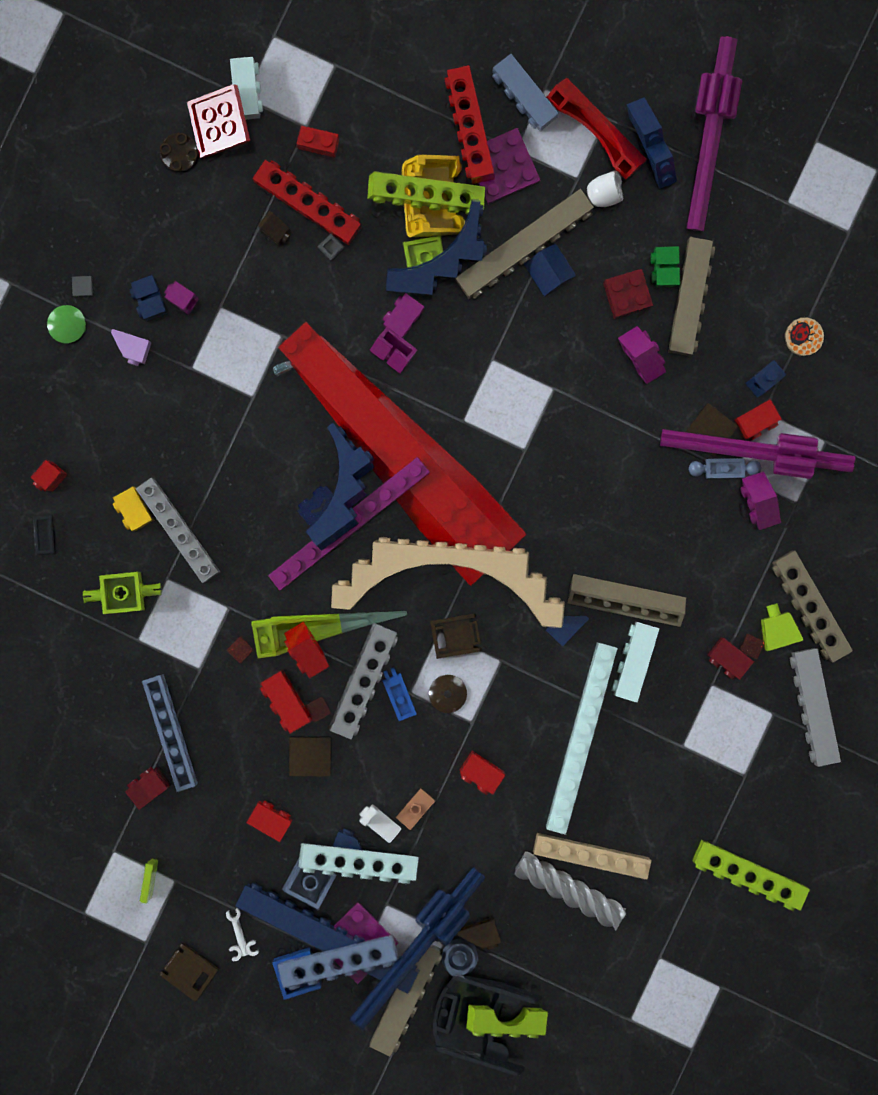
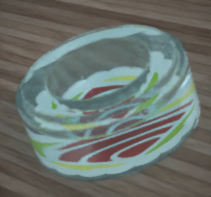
M286 361L273 367V372L277 376L291 370L293 367L290 361Z

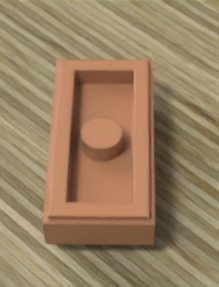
M420 788L396 818L411 830L435 800Z

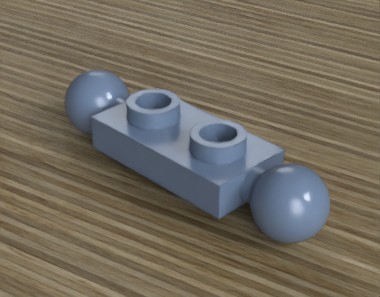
M745 458L705 459V465L699 461H694L689 466L691 475L697 477L702 475V473H706V478H745V472L754 475L760 473L762 469L761 464L755 460L745 464Z

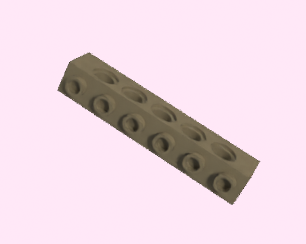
M791 551L773 561L774 567L772 569L775 575L781 577L784 582L782 584L783 589L787 594L790 593L794 599L791 602L794 608L802 613L803 617H801L804 625L806 627L809 626L813 632L810 635L813 641L821 646L822 650H820L823 658L829 660V662H835L852 652V648L796 551ZM789 569H794L796 572V576L792 580L787 576ZM800 585L804 586L806 590L803 596L797 594V588ZM809 602H813L815 605V610L812 613H809L806 609ZM818 619L824 620L825 625L822 629L816 627ZM829 635L834 638V643L831 646L826 644V638Z

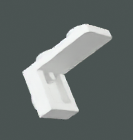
M373 804L370 807L366 806L359 814L361 816L359 822L364 826L368 825L388 843L401 830L399 825Z

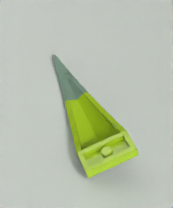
M407 612L271 617V619L252 621L257 657H272L288 652V648L284 643L287 640L284 633L303 621L316 641L371 625L373 622L379 623L406 616Z

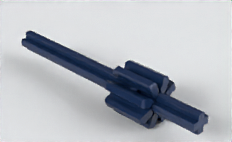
M472 868L451 895L438 890L418 914L415 921L417 925L422 927V931L350 1018V1021L359 1029L363 1030L434 941L447 946L468 921L470 914L463 908V905L484 881L485 877L483 874Z

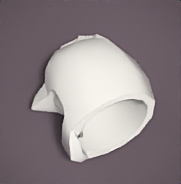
M618 171L598 176L588 184L587 198L593 206L607 207L623 201L622 180Z

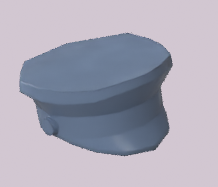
M463 938L452 940L444 947L442 952V964L451 976L465 975L471 972L478 962L475 945Z

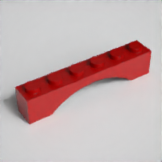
M568 78L558 83L547 95L546 98L558 111L576 119L595 135L608 153L613 167L625 179H628L645 163L647 159Z

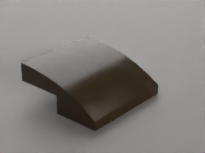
M290 737L289 776H330V737Z

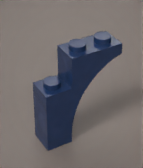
M645 97L627 104L629 118L644 146L659 189L677 182L673 155L664 141L662 127Z

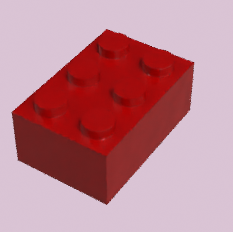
M284 670L261 683L262 687L260 690L265 698L269 697L271 700L270 707L274 714H279L281 717L280 724L284 731L288 730L289 733H292L312 720L311 715Z

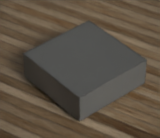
M332 234L317 246L330 261L345 248Z
M92 276L72 277L73 297L93 296Z

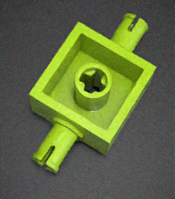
M141 572L99 576L100 589L84 590L83 596L91 595V597L83 598L84 603L101 601L103 614L145 610L144 598L146 596H161L162 590H153L161 588L160 583L143 585ZM122 589L126 591V595L123 598L122 595H118V592Z

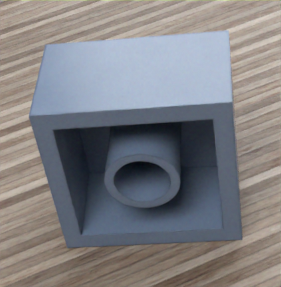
M298 859L283 887V891L319 909L336 874H322L323 870L316 869L315 873L303 872V868L298 867Z

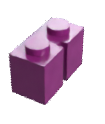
M176 281L174 284H169L165 290V298L188 315L199 300L193 292Z
M406 293L403 297L400 295L394 303L396 306L392 312L388 311L383 318V321H385L383 326L390 328L401 338L405 337L412 327V323L416 322L425 309L422 304Z
M386 327L376 339L370 351L380 359L388 360L387 364L401 373L411 361L417 349Z

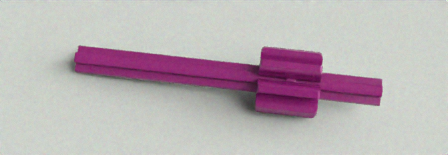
M729 36L720 37L714 73H703L700 82L696 113L705 115L706 122L687 229L694 231H704L723 119L736 118L742 79L731 75L738 39Z
M663 429L660 446L773 461V473L777 475L811 479L816 467L853 472L855 456L818 451V439L813 437L781 433L778 435L777 444L772 445Z

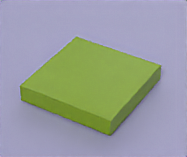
M441 236L403 242L407 267L427 262L443 252Z
M151 859L145 864L140 903L147 904L153 896L158 865L157 859Z

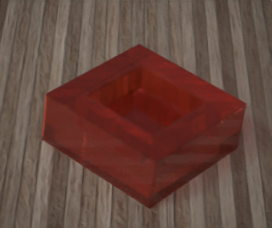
M746 634L739 650L757 659L765 642Z
M241 636L227 649L240 664L254 650Z
M323 696L305 705L314 722L331 714Z

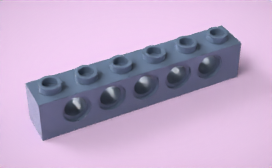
M164 674L143 680L142 683L176 791L194 787L198 782Z
M390 935L282 961L278 964L283 988L289 987V990L301 987L300 984L307 982L308 985L319 983V979L326 978L328 981L338 978V975L343 973L346 976L356 974L357 970L364 969V971L374 970L376 965L383 964V967L395 964L394 961H397L399 957L394 937ZM372 950H379L381 952V958H374L372 956ZM353 955H361L362 963L354 962ZM334 959H341L343 961V967H336L334 964ZM316 963L323 964L325 968L324 972H318L316 970ZM297 968H303L306 975L300 977L297 974Z

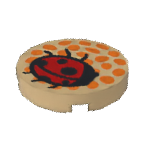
M799 318L793 321L785 333L787 347L799 356H808L817 352L824 341V332L821 325L810 318Z

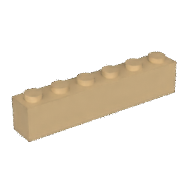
M537 833L533 849L534 855L648 879L651 865L649 857Z

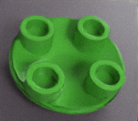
M63 305L51 312L47 321V327L50 335L56 341L72 343L77 341L86 331V322L79 309L70 305Z

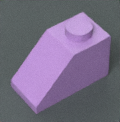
M112 329L111 333L123 357L128 359L127 363L139 366V363L145 365L151 342Z

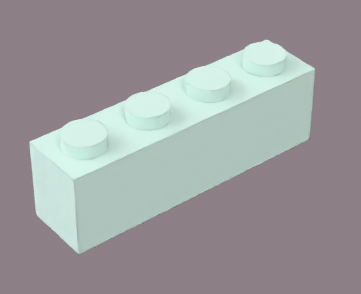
M635 622V625L631 624L628 633L631 638L623 649L625 658L623 662L620 661L617 670L620 675L618 680H614L612 686L615 696L638 702L659 628Z

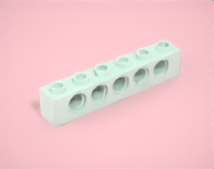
M301 843L298 867L303 868V872L315 873L316 869L323 870L322 874L334 875V872H342L341 876L353 877V874H360V878L372 879V876H378L381 881L391 882V878L399 879V883L410 884V880L416 881L418 857ZM319 854H323L325 857V861L321 865H317L315 862V858ZM342 856L344 859L343 865L336 867L335 859ZM360 858L363 861V866L360 869H355L354 861ZM376 861H380L382 864L379 871L373 870V864ZM395 863H399L401 869L398 873L394 874L392 866Z

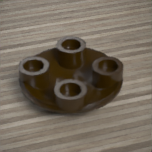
M174 133L166 137L160 145V157L167 168L177 172L186 171L195 164L198 158V148L190 136L184 133Z

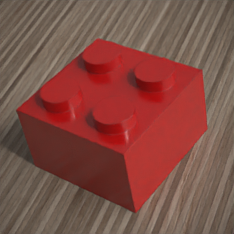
M304 621L284 633L287 639L284 641L288 648L287 650L292 659H295L298 663L297 666L302 674L306 672L308 677L311 678L329 667L323 650Z
M471 751L460 768L461 778L469 784L472 781L476 783L477 789L486 795L488 792L493 795L505 776L503 770L474 751Z

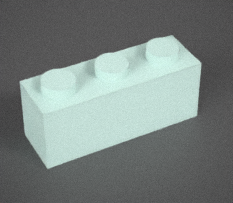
M253 57L230 59L232 84L238 85L245 120L260 118V112H263L262 100L258 101V93H261L260 81H256V74H259L258 62L255 63Z

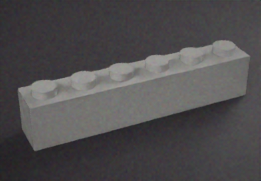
M811 648L792 652L790 663L792 669L795 668L796 676H794V683L796 687H799L800 691L798 702L800 706H803L802 721L804 725H807L806 741L811 745L812 751H809L810 760L818 767L839 763L841 760L818 649Z

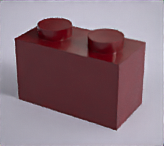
M722 637L707 655L711 658L709 662L717 668L719 666L726 670L724 674L732 680L734 678L740 680L754 662Z

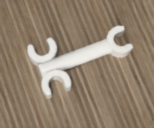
M236 908L237 916L235 917L230 915V911L226 912L227 919L232 921L239 945L231 946L229 949L230 951L236 950L238 952V956L233 957L232 961H238L241 956H255L259 953V950L252 951L250 949L251 945L256 944V940H251L246 945L239 921L241 916L239 908Z

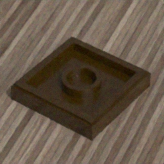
M707 403L686 430V433L730 438L738 428V425ZM710 453L714 457L717 455V453Z

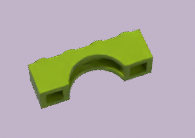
M469 1005L467 1029L476 1036H484V1033H491L492 1036L496 1037L509 1034L511 1037L527 1035L530 1038H538L539 1035H546L548 1012L542 1008L523 1007L515 1019L508 1022H500L496 1018L494 1010L490 1007Z

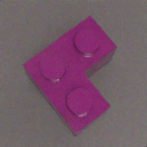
M636 326L618 338L624 352L633 361L638 374L646 384L666 372L663 366L665 360L657 352L660 349L654 340L650 341L651 338L646 331L642 332Z
M764 471L742 478L743 487H741V492L744 498H748L747 503L749 509L752 510L749 513L751 522L753 524L756 523L759 530L781 523L777 495Z

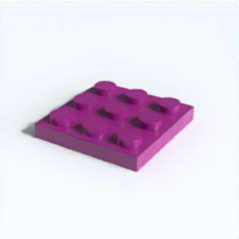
M518 128L487 141L495 176L494 180L479 183L480 186L485 187L487 204L540 182L539 175ZM476 158L472 162L474 164H479L482 162V160L480 158Z
M359 902L334 925L336 928L341 926L347 929L348 934L352 936L359 935L363 937L365 941L391 935ZM394 938L395 945H397L399 942ZM338 958L334 959V961L342 968L343 961ZM357 970V973L350 975V977L358 984L367 973Z

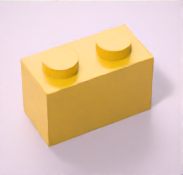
M131 487L113 497L115 501L113 506L118 513H122L124 517L122 522L127 530L131 529V531L135 532L154 521L136 487Z

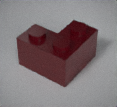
M150 767L139 775L142 779L138 781L136 778L127 785L129 789L125 792L140 810L172 784L159 767L155 769Z

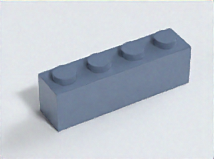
M512 54L493 67L492 77L498 84L501 83L505 87L504 92L506 95L516 101L517 109L522 114L525 113L528 116V122L534 129L537 128L541 131L558 118L559 113Z

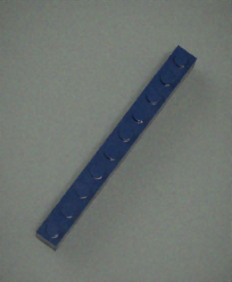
M256 883L245 885L236 904V907L322 951L365 942L363 937L359 935L352 936L348 934L347 929L341 926L336 928L330 925L331 922L323 917L320 919L314 917V913L307 909H303V911L298 909L294 902L289 900L285 902L279 899L280 896L271 891L269 893L263 891V887ZM374 949L372 950V956L379 959L381 958V952ZM354 954V962L362 963L361 955ZM383 964L376 965L374 970H360L382 980L393 965L383 967ZM417 965L413 967L397 989L407 994L410 992L420 972L417 969Z

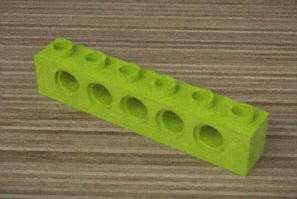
M373 172L369 175L368 199H373V202L376 203L390 201L393 205L398 206L405 203L411 204L413 208H422V206H427L430 210H441L443 208L448 209L447 211L451 213L465 211L468 215L471 199L480 200V205H483L484 210L485 187L380 172ZM386 185L393 189V194L387 192ZM405 188L410 189L411 196L406 195ZM424 190L430 194L429 199L424 197ZM442 193L448 196V201L443 200ZM460 195L466 198V204L461 202Z
M701 840L692 860L696 864V868L705 872L709 869L714 872V876L723 880L724 877L731 879L730 883L738 887H742V885L749 887L748 891L756 895L760 893L767 895V900L774 903L780 901L784 903L783 907L792 911L795 908L801 911L810 890L798 882L704 840ZM718 856L720 859L719 863L715 866L711 865V858ZM731 864L737 865L735 873H728V867ZM749 872H754L755 877L752 881H746L745 879L746 874ZM766 880L772 881V886L769 889L763 888V883ZM789 888V895L782 897V889Z

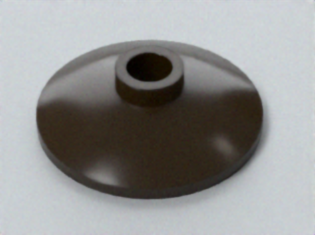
M442 675L436 678L429 689L431 704L437 710L444 713H452L459 710L467 698L465 684L454 675ZM447 690L451 691L452 693L451 697L446 698L444 696V693Z

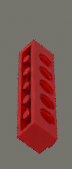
M470 66L447 70L448 77L444 79L446 88L451 89L452 95H449L450 106L455 107L456 113H453L455 125L459 124L460 131H457L459 143L463 142L464 149H461L463 161L467 160L468 167H465L467 179L471 178L472 184L494 180L493 165ZM459 87L465 88L463 92L456 91ZM462 105L470 106L467 110L460 109ZM468 122L474 124L471 128H466L464 125ZM472 140L478 142L475 146H470L468 143ZM476 158L482 160L479 164H474L472 161Z
M265 160L252 178L254 183L349 246L362 227L361 223H359L360 219L353 214L347 215L344 213V208L337 203H334V205L327 201L328 198L320 192L316 194L312 191V187L305 182L301 184L295 180L297 177L291 172L287 171L285 173L280 170L281 166L276 162ZM274 176L282 178L279 184L271 182ZM292 186L298 189L294 195L287 193V190ZM306 197L314 199L313 203L309 206L303 204V200ZM321 208H328L329 214L321 216L319 211ZM338 218L345 220V224L342 227L335 225V221Z

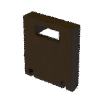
M476 613L430 621L436 659L482 651L481 647L473 648V645L481 644L477 621L469 622V618H475ZM443 629L445 648L438 647L436 630Z
M182 942L180 947L184 952L177 949L164 967L169 974L162 971L160 976L197 1002L220 969ZM204 972L209 977L199 989L194 984Z

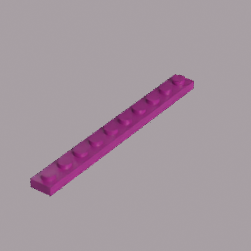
M417 457L353 508L358 515L355 518L359 523L322 551L311 541L268 576L279 591H281L427 476L430 471L420 458Z

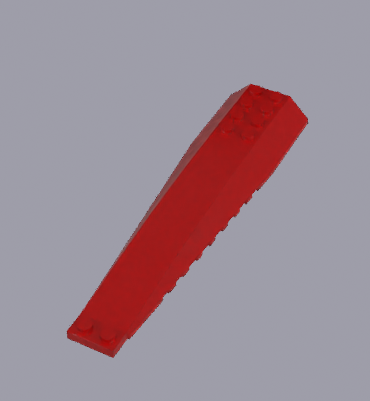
M307 322L278 347L291 361L293 368L338 426L343 428L348 439L353 442L357 449L361 447L364 452L369 451L374 458L371 462L375 468L372 470L383 484L414 459L420 458L430 473L397 498L396 501L433 545H436V542H446L448 546H455V544L461 543L467 544L469 548H474L475 545H484L486 549L505 547L506 551H510L527 535L472 474L328 341L319 336ZM452 565L470 586L485 574L469 567Z

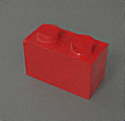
M301 126L297 147L300 150L335 158L340 140L339 134Z
M770 399L736 418L735 422L745 439L751 437L754 440L762 435V430L767 428L770 431L779 425L777 422L781 420V417Z
M45 460L31 478L34 480L33 484L39 490L53 492L68 474L54 462Z
M265 800L263 802L259 801L247 824L280 842L292 822V819H290L291 815L283 810L278 812L273 809L274 805Z

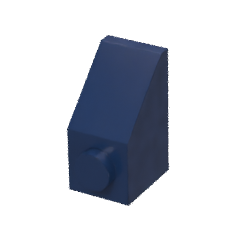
M564 616L562 628L547 626L545 631L561 646H564L589 618L587 616Z
M345 828L343 831H338L332 847L363 850L353 831ZM360 858L354 861V863L363 866V861Z

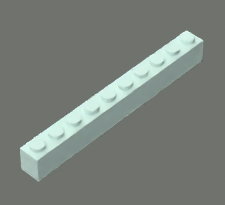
M598 642L596 644L547 820V830L566 835L615 659L616 647Z

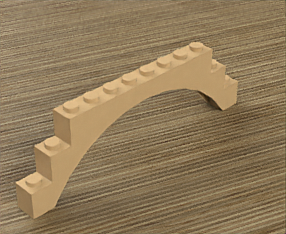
M379 537V540L373 542L372 563H370V559H358V561L353 563L352 584H350L349 580H338V583L332 586L331 608L351 609L370 588L390 575L407 568L426 564H452L478 570L510 587L527 603L542 626L562 628L564 620L565 602L555 597H550L549 600H546L547 577H542V573H531V576L528 575L529 552H525V549L513 548V551H506L505 547L486 549L484 545H475L474 548H469L467 544L457 543L455 546H448L446 542H436V545L428 544L429 541L418 540L417 543H409L408 539H398V542L390 541V538Z

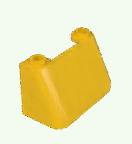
M416 155L403 163L402 176L454 182V178L461 172L462 166L459 156ZM405 188L406 195L411 196L410 189ZM424 190V197L429 199L430 194ZM442 193L443 200L448 201V196ZM404 203L406 232L409 237L455 235L460 233L465 224V220L461 215L448 212V209L430 210L427 206L413 208L411 204Z

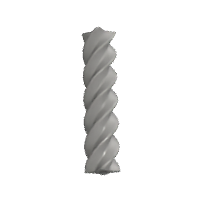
M525 851L515 868V875L523 880L529 879L534 887L546 889L553 898H563L569 907H580L585 916L597 917L603 926H613L616 931L626 915V908H623L619 902L607 899L597 890L589 889L582 881L573 880L569 874L556 870L550 863L539 861L530 852Z

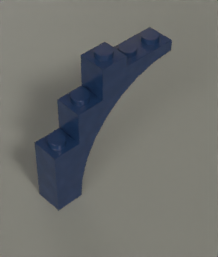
M471 199L469 214L462 230L442 253L417 266L388 268L386 291L432 295V291L437 288V278H434V276L457 278V273H461L462 261H459V259L482 261V256H486L487 244H484L483 239L477 238V236L481 235V224H478L479 216L482 217L483 205H480V200Z
M334 423L327 428L335 441L338 451V483L328 508L319 520L306 531L321 551L359 524L355 519L358 515L352 506L367 496L363 490L366 487L360 478L375 468L371 462L374 458L369 451L364 452L361 447L357 449L351 440L347 442L345 436H347L346 432L341 426L337 428Z

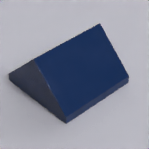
M556 244L541 250L524 263L525 268L543 296H546L576 276Z

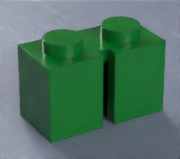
M679 246L656 247L654 252H651V264H654V271L651 272V282L655 283V288H678L680 285V268H678Z

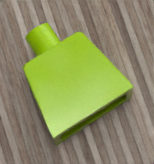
M778 603L766 606L769 617L761 620L766 651L803 641L790 612L780 613Z

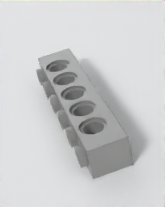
M150 478L137 487L136 490L200 581L206 583L219 574V569L154 478Z
M373 622L328 727L330 731L352 739L353 735H357L360 725H358L359 720L364 718L367 712L366 704L374 696L375 690L373 688L375 683H379L383 674L381 669L389 661L390 655L388 653L390 648H394L398 637H396L397 633ZM382 641L384 648L381 651H376L375 644ZM375 659L376 666L369 669L367 667L368 661ZM362 677L369 678V683L366 686H360L359 682ZM354 695H361V701L359 703H352V697ZM348 712L354 714L351 721L344 720V716Z

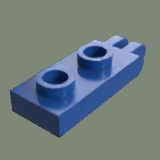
M391 668L393 676L389 677L387 670L384 671L386 679L383 680L398 721H401L417 713L401 673L397 674L395 669Z

